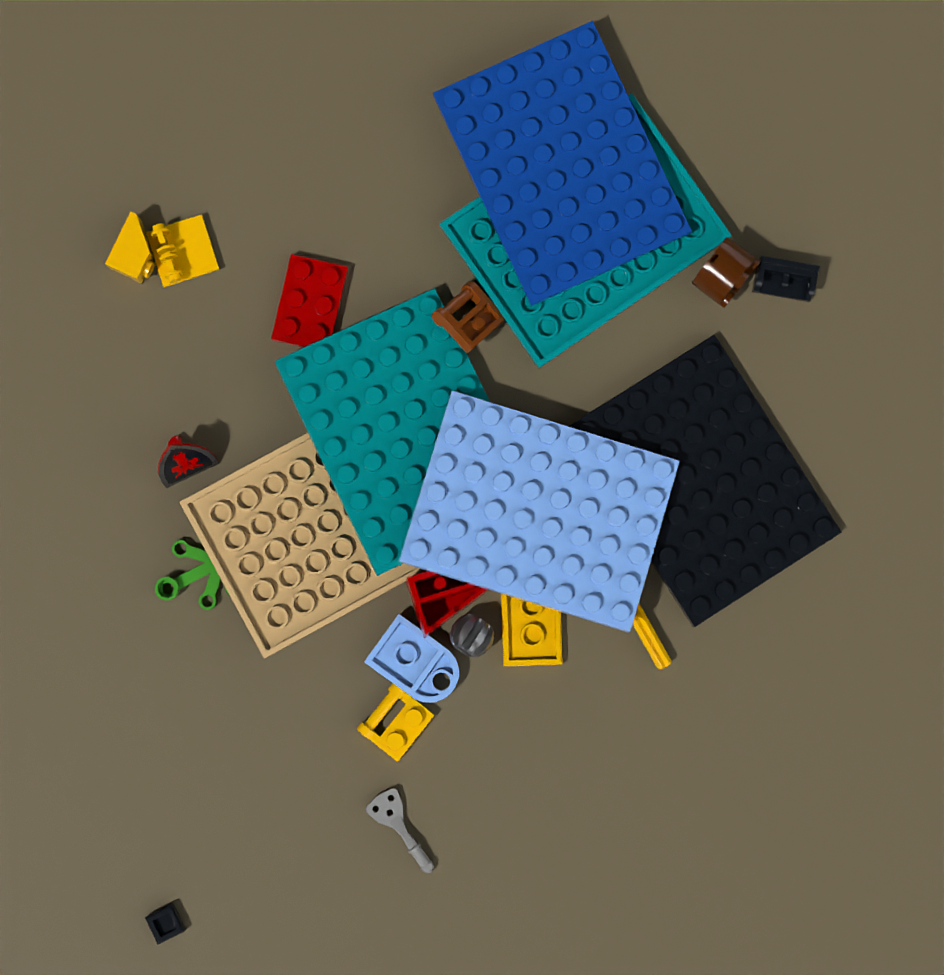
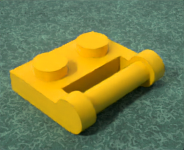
M392 683L388 688L389 692L365 723L361 722L356 729L398 762L435 714ZM398 699L402 700L405 706L380 736L374 729Z

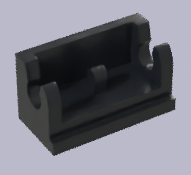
M766 256L759 258L760 263L756 267L752 292L804 302L811 301V297L815 294L820 266Z

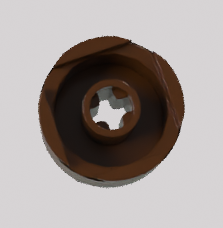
M726 237L715 250L713 256L696 275L692 284L725 308L744 285L749 275L759 265L760 261L735 241Z

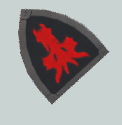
M174 436L169 440L168 447L160 458L158 475L163 485L168 488L218 465L219 461L207 448L183 443L180 436Z

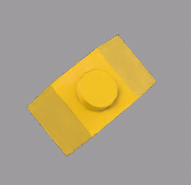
M130 211L105 265L142 284L144 278L148 279L154 270V256L141 219L136 213Z

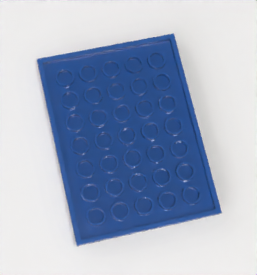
M593 21L433 93L435 102L531 307L691 234V228Z

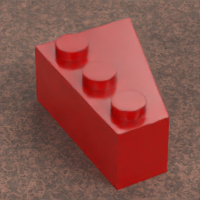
M430 571L406 579V585L424 638L489 591L488 589Z

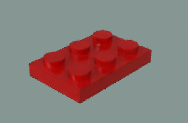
M291 254L271 340L304 348L333 335L349 268Z

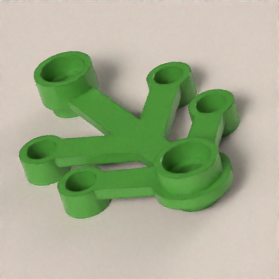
M184 540L174 542L172 553L176 557H189L204 563L176 578H160L155 584L156 595L162 600H173L178 596L181 588L210 574L205 591L199 597L198 602L204 610L213 609L217 605L216 593L221 578L207 552L190 546ZM180 543L186 546V552L182 555L176 552V546ZM166 583L173 585L174 589L171 594H166L163 591V586ZM207 595L213 598V604L210 607H206L203 604V598Z

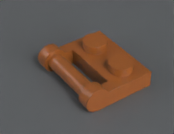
M468 281L462 286L461 292L444 307H439L432 313L434 323L444 327L466 353H469L505 320L495 304L473 281ZM469 300L473 301L476 306L460 321H457L452 316Z

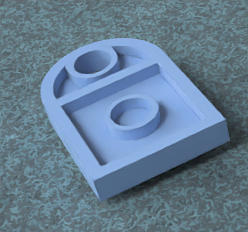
M400 614L397 615L364 661L404 692L421 702L431 703L446 698L455 689L459 678V666L452 652L428 635L424 638L421 629ZM437 673L447 674L450 678L449 687L444 690L437 689L433 685V677Z

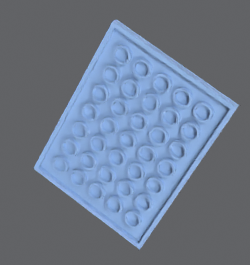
M452 391L399 562L629 633L679 460Z

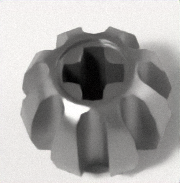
M465 614L459 617L452 625L450 631V642L453 647L472 658L484 655L491 648L494 640L492 627L483 619L472 614Z

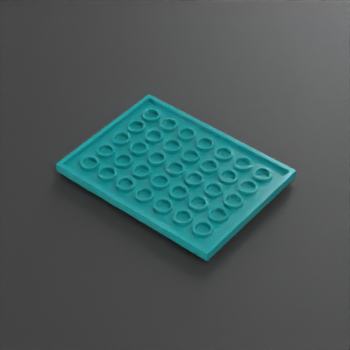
M632 93L628 97L691 228V234L531 307L480 196L439 223L447 238L490 300L495 304L538 369L717 248L726 237H732Z
M435 288L274 361L376 576L404 564L399 562L451 392L455 391L490 402L467 353L444 327L438 326L432 319V313L437 308L444 307Z

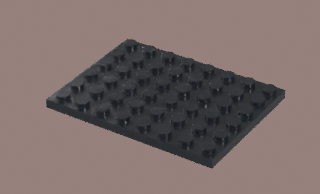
M715 334L568 426L679 460L651 563L692 627L701 624L842 533Z

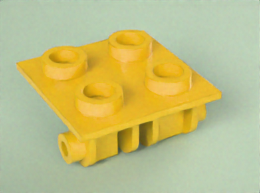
M202 214L166 226L163 223L152 226L153 230L146 232L164 288L220 270Z

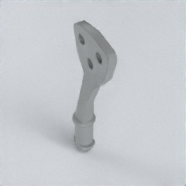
M390 788L376 795L366 806V813L378 823L393 828L403 838L408 847V853L412 854L420 869L424 873H431L434 869L432 860L425 854L421 844L417 843L408 833L403 822V804L398 790ZM393 795L394 799L388 800V796ZM378 806V811H373V807ZM390 809L393 811V813L391 815H388L387 810Z

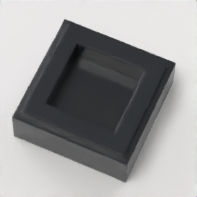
M174 903L145 917L157 944L186 930Z

